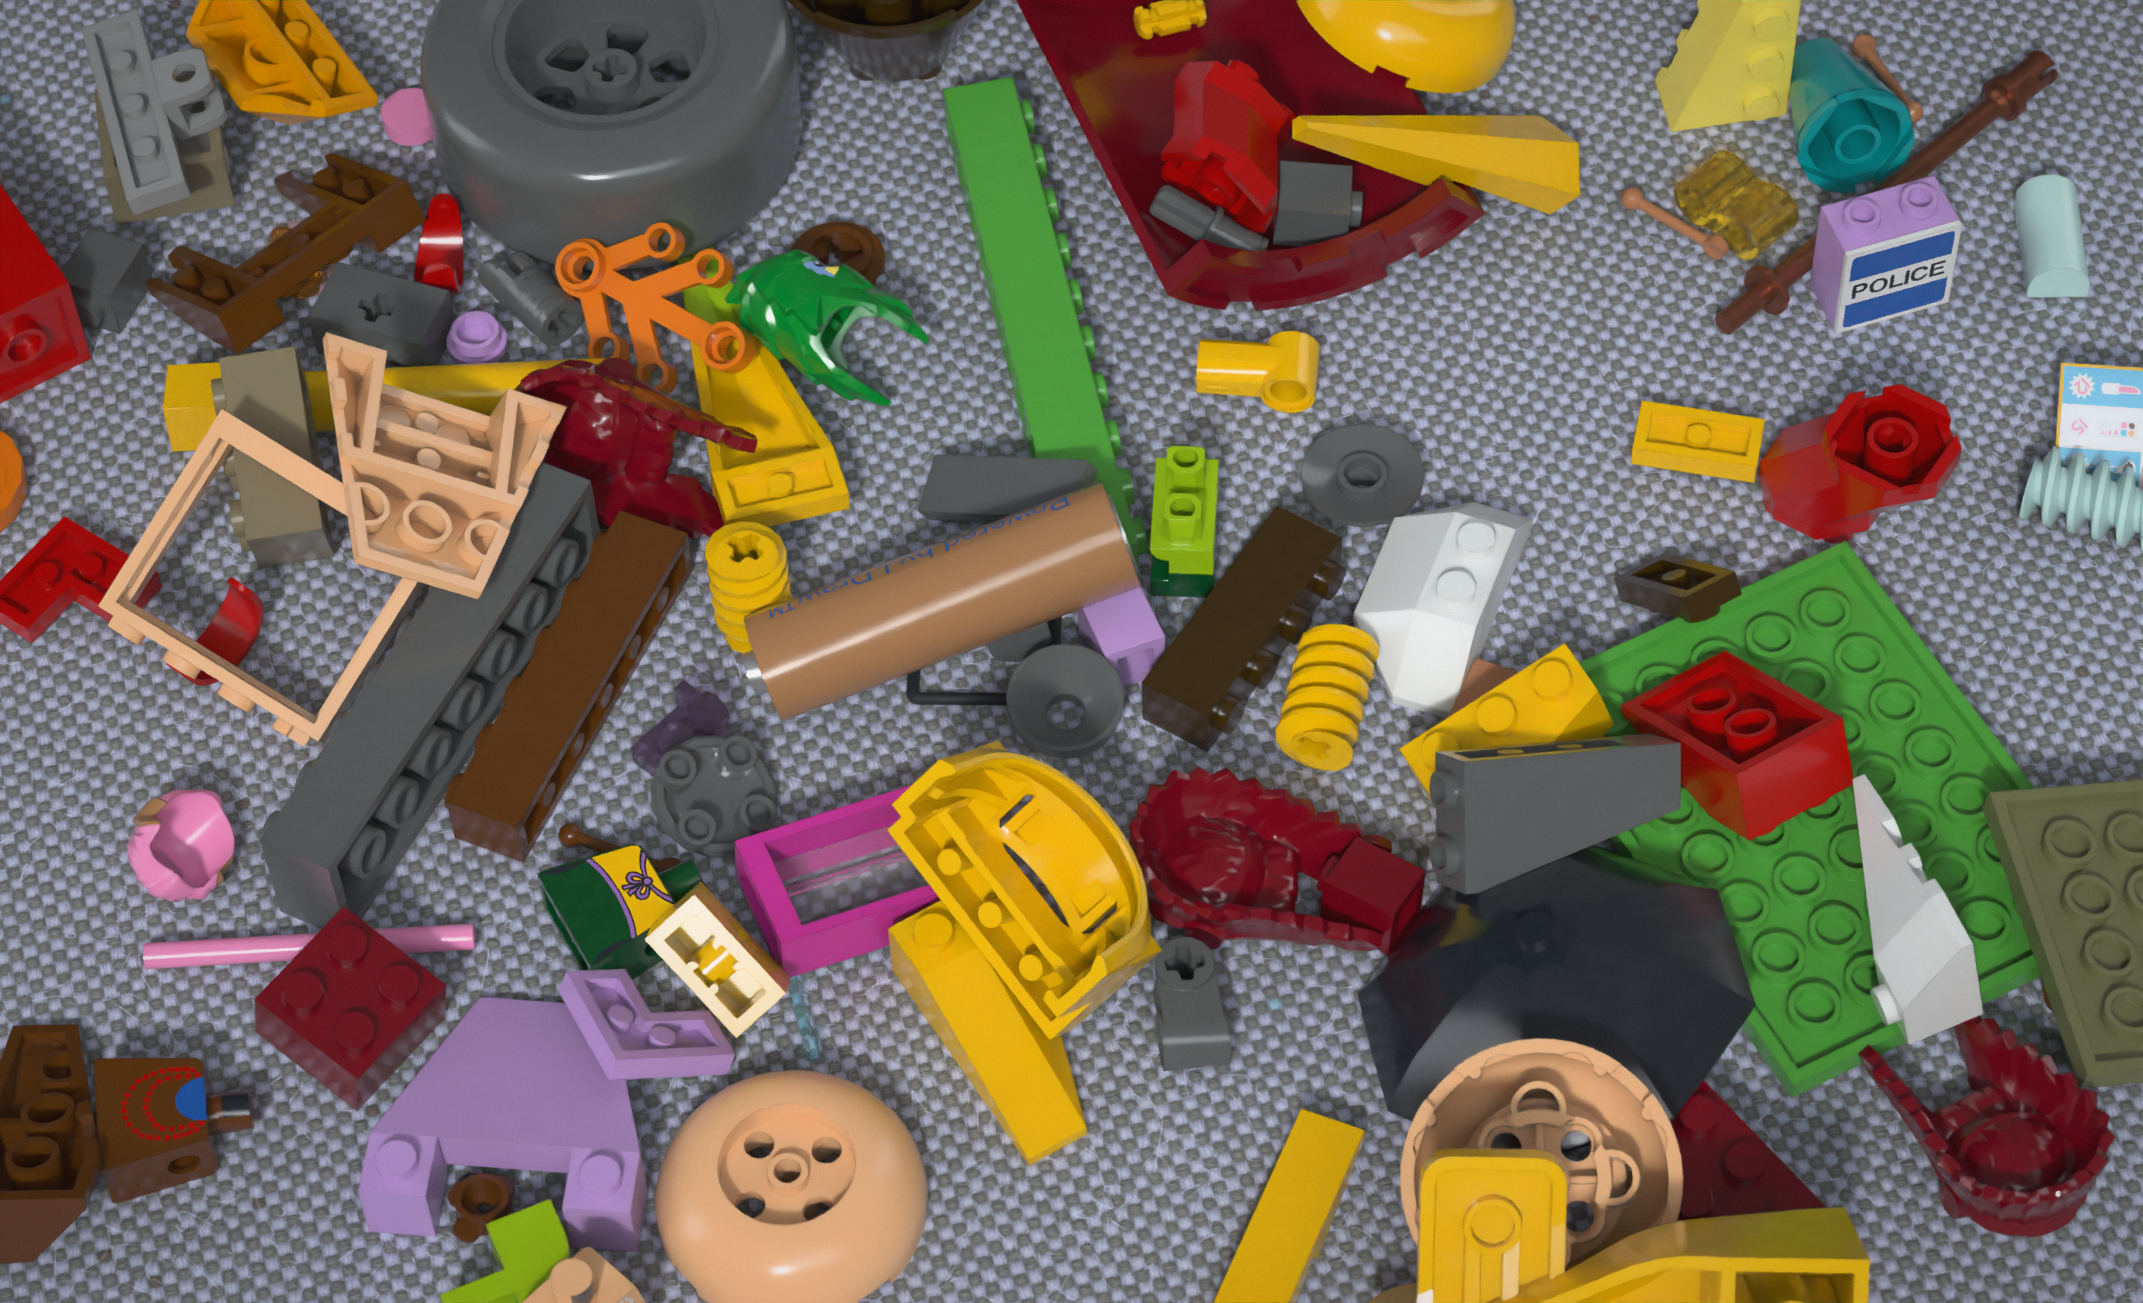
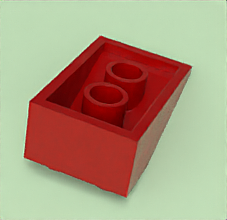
M1725 650L1621 705L1624 718L1638 734L1650 733L1681 743V784L1711 818L1748 841L1758 836L1769 834L1778 825L1809 808L1824 804L1831 796L1853 785L1852 779L1854 777L1843 718Z

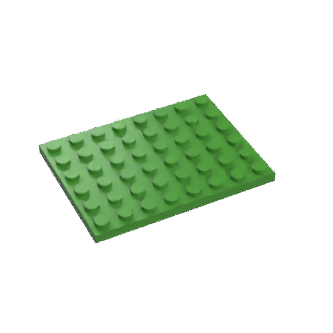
M1846 541L1741 588L1742 595L1721 605V611L1708 620L1688 623L1682 618H1676L1579 663L1599 691L1614 723L1603 737L1637 735L1636 730L1623 716L1622 704L1724 650L1842 717L1853 777L1866 775L1893 815L1904 846L1909 843L1913 845L1920 856L1921 867L1927 881L1936 879L1973 943L1982 1005L2041 977L1982 808L1989 792L2034 789V786ZM1681 784L1680 809L1609 838L1617 851L1622 855L1717 889L1756 1004L1742 1025V1029L1791 1098L1861 1065L1862 1062L1858 1053L1868 1045L1880 1054H1883L1907 1042L1896 1022L1888 1026L1884 1024L1870 992V989L1879 985L1873 953L1853 785L1831 796L1824 804L1809 808L1778 825L1769 834L1758 836L1748 841L1711 818Z

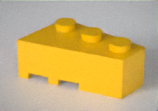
M1564 643L1399 748L1417 782L1431 801L1429 784L1432 773L1436 771L1435 752L1602 738L1614 723L1599 691Z

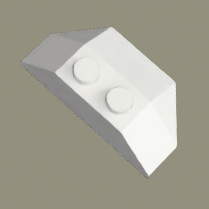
M1476 502L1394 517L1353 614V622L1356 628L1370 634L1379 645V657L1374 662V665L1385 682V689L1392 703L1445 719L1448 717L1475 658L1479 659L1531 531L1532 518Z

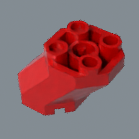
M1230 60L1227 66L1217 61L1187 62L1174 80V135L1161 152V161H1167L1161 169V177L1168 185L1210 209H1215L1218 205L1224 208L1223 214L1248 230L1265 232L1277 214V157L1289 140V130L1292 127V120L1295 119V115L1287 106L1276 101L1259 83V75L1252 67L1239 60Z
M1902 384L1883 387L1882 395L1865 398L1866 390L1848 393L1834 413L1784 428L1759 462L1758 480L1763 491L1762 501L1765 510L1771 514L1772 519L1815 540L1823 539L1826 542L1838 544L1849 541L1854 533L1868 531L1882 512L1935 498L1959 464L1962 450L1957 434L1953 437L1951 432V417L1946 405Z

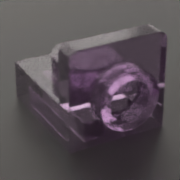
M682 680L673 688L676 708L631 747L633 762L654 778L660 759L674 746L695 736L730 737V714L726 706L716 695L709 691L701 693L687 681Z

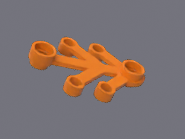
M664 222L654 223L644 234L609 247L589 238L578 239L568 244L560 251L556 259L555 271L562 289L567 294L580 298L590 337L587 347L589 358H603L602 349L611 340L615 345V351L611 358L618 357L628 360L629 357L628 342L624 337L613 333L606 295L623 304L638 364L636 370L637 377L651 386V373L654 369L661 367L663 371L662 381L653 388L665 395L670 394L676 387L678 375L675 367L663 360L654 321L699 345L702 359L713 369L728 374L738 373L744 370L752 361L755 344L752 335L744 327L728 321L711 324L665 299V297L701 284L710 288L725 286L733 275V263L726 254L715 249H703L691 261L632 281L616 271L649 257L663 262H671L680 257L685 248V238L678 228ZM669 232L670 244L666 250L659 252L657 247L658 240L662 234ZM717 258L719 262L718 272L712 278H707L706 266L712 259ZM593 260L594 268L592 274L587 280H584L582 269L588 261ZM737 339L739 341L738 353L733 359L729 360L726 355L727 346L731 341Z

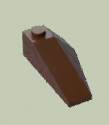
M78 1024L12 1026L0 1059V1264L34 1262L87 1209L102 1164Z

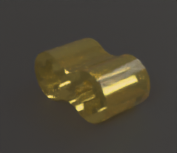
M1720 150L1679 181L1673 190L1678 208L1690 222L1699 227L1707 228L1723 237L1728 243L1729 249L1736 256L1744 260L1752 261L1797 226L1799 221V212L1789 194L1776 184L1759 179L1736 154L1728 150Z

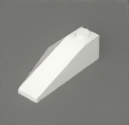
M1863 774L1852 780L1873 953L1879 985L1871 988L1870 992L1884 1024L1888 1026L1896 1022L1908 1045L1983 1014L1974 948L1944 891L1935 878L1927 881L1921 867L1922 863L1919 854L1911 843L1904 846L1893 815L1866 775Z

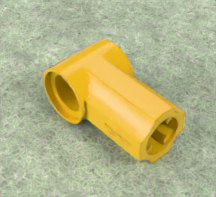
M1298 331L1276 333L1268 339L1267 343L1201 339L1197 355L1196 393L1261 397L1268 407L1285 413H1299L1307 410L1314 404L1321 353L1320 345L1312 336Z

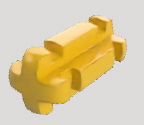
M1163 0L1150 3L1149 9H1143L1142 6H1138L1133 13L1138 36L1147 40L1152 39L1153 33H1159L1161 37L1189 30L1191 24H1197L1198 27H1202L1207 20L1203 0Z

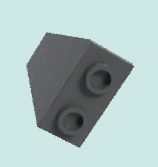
M1648 733L1435 752L1436 771L1432 773L1429 784L1430 798L1436 809V837L1433 839L1430 847L1431 865L1437 875L1438 884L1463 894H1475L1681 808V743Z

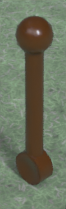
M566 823L559 829L558 839L565 847L573 848L580 845L599 853L621 847L583 833L582 828L576 823ZM649 857L657 873H661L681 863L680 860L673 857L665 858L661 861Z

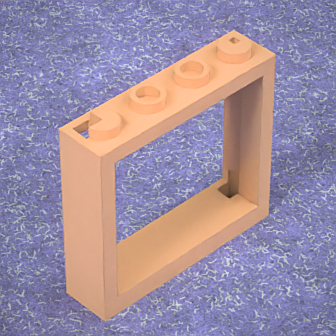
M221 409L98 607L113 615L107 626L133 643L140 646L147 636L167 648L168 650L162 660L192 679H196L202 670L222 682L217 694L248 713L251 712L255 704H258L276 715L277 719L273 723L272 728L284 736L291 738L302 746L306 745L310 737L326 744L334 721L350 706L363 685L369 670L380 658L425 584L402 577L317 715L136 605L135 602L233 447L347 516L342 482Z

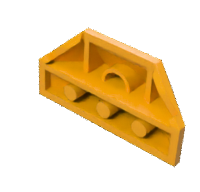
M199 0L188 25L186 37L195 49L203 51L208 67L213 71L240 110L286 125H293L377 106L379 96L306 0Z

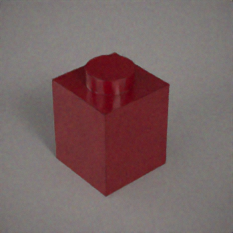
M1356 837L1341 858L1333 855L1328 860L1319 876L1317 891L1322 893L1320 917L1340 923L1367 927L1384 934L1381 947L1377 950L1388 954L1421 910L1426 871Z

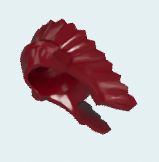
M618 357L606 358L598 365L583 360H567L551 368L532 371L514 389L515 391L567 407L553 433L542 462L591 481L598 521L610 528L618 512L621 510L688 533V538L692 540L703 534L711 537L714 532L724 526L717 501L702 488L696 477L667 473L675 455L674 442L677 440V433L680 430L693 436L708 439L722 446L749 453H755L758 441L755 435L740 427L725 425L717 421L714 416L693 409L668 397L639 379L636 368L629 361Z
M1198 766L1190 773L1172 770L1163 784L1150 785L1145 801L1138 804L1136 816L1132 817L1129 824V844L1142 870L1149 910L1156 920L1175 929L1183 930L1185 937H1193L1200 940L1211 950L1219 948L1225 940H1276L1309 946L1331 944L1351 951H1374L1381 947L1384 934L1367 927L1340 923L1306 914H1296L1295 903L1298 901L1299 872L1318 881L1328 860L1333 855L1341 858L1356 837L1389 853L1393 851L1390 840L1380 835H1366L1361 823L1341 822L1337 811L1316 812L1311 799L1294 798L1286 789H1266L1256 777L1239 780L1228 767L1214 774Z
M1979 1015L1953 1026L1968 1071V1082L1971 1092L1953 1103L1939 1107L1935 1112L1926 1108L1913 1090L1877 1050L1868 1045L1858 1053L1867 1072L1878 1088L1889 1098L1893 1107L1900 1114L1923 1148L1941 1182L1939 1197L1944 1210L1952 1219L1969 1217L1988 1231L2010 1237L2033 1238L2046 1235L2064 1227L2074 1219L2079 1208L2085 1203L2088 1191L2096 1184V1178L2111 1160L2106 1153L2114 1141L2115 1135L2108 1128L2110 1115L2097 1109V1092L2078 1088L2075 1074L2059 1072L2051 1056L2040 1055L2032 1042L2019 1045L2013 1028L2002 1031L1994 1018L1982 1020Z

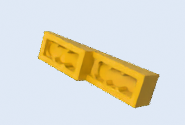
M1304 1109L1300 1110L1213 1303H1296L1313 1257L1318 1259L1366 1137L1365 1130Z

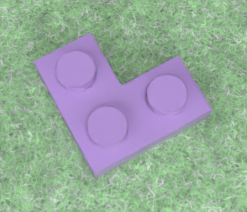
M626 969L566 971L559 993L608 1080L728 1074L735 1053L710 1010L651 1013Z

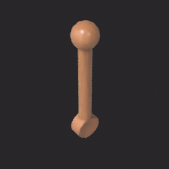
M1868 34L1856 36L1853 40V54L1860 59H1866L1884 85L1906 104L1912 117V124L1920 121L1924 113L1922 105L1909 99L1877 55L1876 39Z
M1628 187L1623 190L1620 196L1622 206L1628 210L1639 209L1703 246L1704 252L1711 259L1720 260L1729 251L1728 243L1720 235L1712 234L1708 236L1644 199L1643 192L1636 187Z

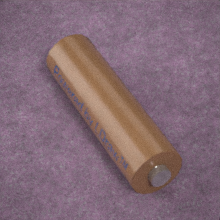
M1100 481L745 615L744 623L752 650L742 653L741 657L754 692L759 694L768 690L780 718L785 721L1141 587L1137 576L1139 570L1111 495L1106 493L1103 483Z

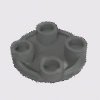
M733 735L728 738L723 736H695L666 752L657 765L650 787L653 812L664 832L685 850L706 857L735 856V840L770 830L776 820L778 807L776 782L764 760L758 756L755 744L746 737L740 735Z

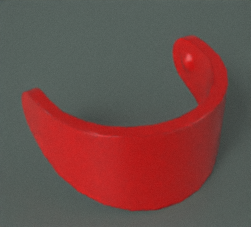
M440 193L433 196L428 205L425 216L426 221L423 223L417 249L413 281L449 290L450 296L461 295L464 285V246L459 202L451 194Z
M230 576L226 581L229 584V589L224 602L196 642L238 667L258 637L263 622L264 609L262 601L254 592ZM166 663L170 668L198 686H207L219 681L202 670L196 679H192Z

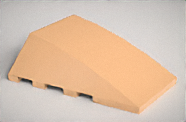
M326 332L322 340L354 563L479 599L507 540L512 523L527 496L533 477L547 452L553 433L567 407L507 388L491 416L393 387L383 383L387 357L386 350Z

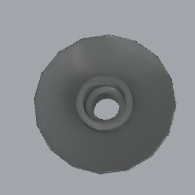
M1360 423L1340 426L1318 437L1304 454L1300 470V480L1304 496L1318 513L1338 524L1363 528L1387 524L1393 521L1394 517L1406 514L1421 496L1425 471L1420 453L1406 437L1387 427ZM1364 485V486H1368V487H1366V488H1359V487H1356V486Z

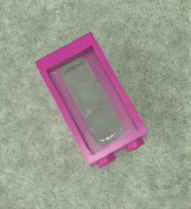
M912 785L735 840L736 880L772 959L790 978L890 946L889 927L941 900L887 831L901 818L892 806V803Z

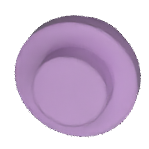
M471 311L462 314L453 322L447 335L446 344L449 356L456 364L496 363L506 353L508 338L503 325L491 314L483 311Z

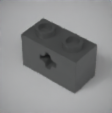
M337 262L308 315L317 354L325 355L322 339L326 332L386 350L385 368L438 365L447 348L446 339L448 332L455 321L449 290L342 262Z

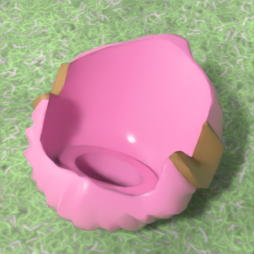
M204 789L173 790L145 803L132 820L136 826L127 845L128 860L133 871L136 873V879L147 889L150 895L159 899L164 898L170 902H179L182 899L187 901L192 899L205 900L210 891L221 886L224 875L231 868L236 844L234 831L223 811L221 797L216 792Z

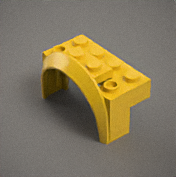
M997 740L964 753L939 759L892 803V806L901 818L887 831L1049 1040L1074 1029L1162 951L1161 947L1151 936V917L1146 885L1142 870L1130 844L1104 808L1081 786L1053 767L1036 759L1008 752ZM1026 795L1034 796L1028 804L1000 828V819ZM1003 842L1017 853L1045 884L1063 912L1069 927L1060 921L1007 853ZM1116 907V911L1111 916H1109L1101 925H1099L1091 934H1085L1086 932H1089L1095 925H1097L1105 916H1107Z

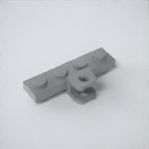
M137 9L82 27L84 43L123 189L133 215L135 216L192 196L176 137L178 141H182L217 128L228 118L221 90L216 80L211 78L207 59L203 51L200 49H185L154 59L144 22ZM186 70L195 71V75L186 82L175 81L181 72ZM200 101L210 102L205 111L200 113L190 112L191 107L195 103Z

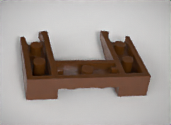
M331 152L325 155V160L329 167L316 172L312 177L314 181L307 184L293 178L290 171L279 175L273 180L279 193L309 213L310 216L237 268L179 245L168 255L173 268L178 269L172 275L173 282L169 284L157 278H150L145 282V285L154 298L189 326L215 343L239 354L286 321L276 303L278 298L293 295L303 288L306 279L325 265L333 264L346 258L352 252L354 244L359 243L381 253L426 221L406 180Z

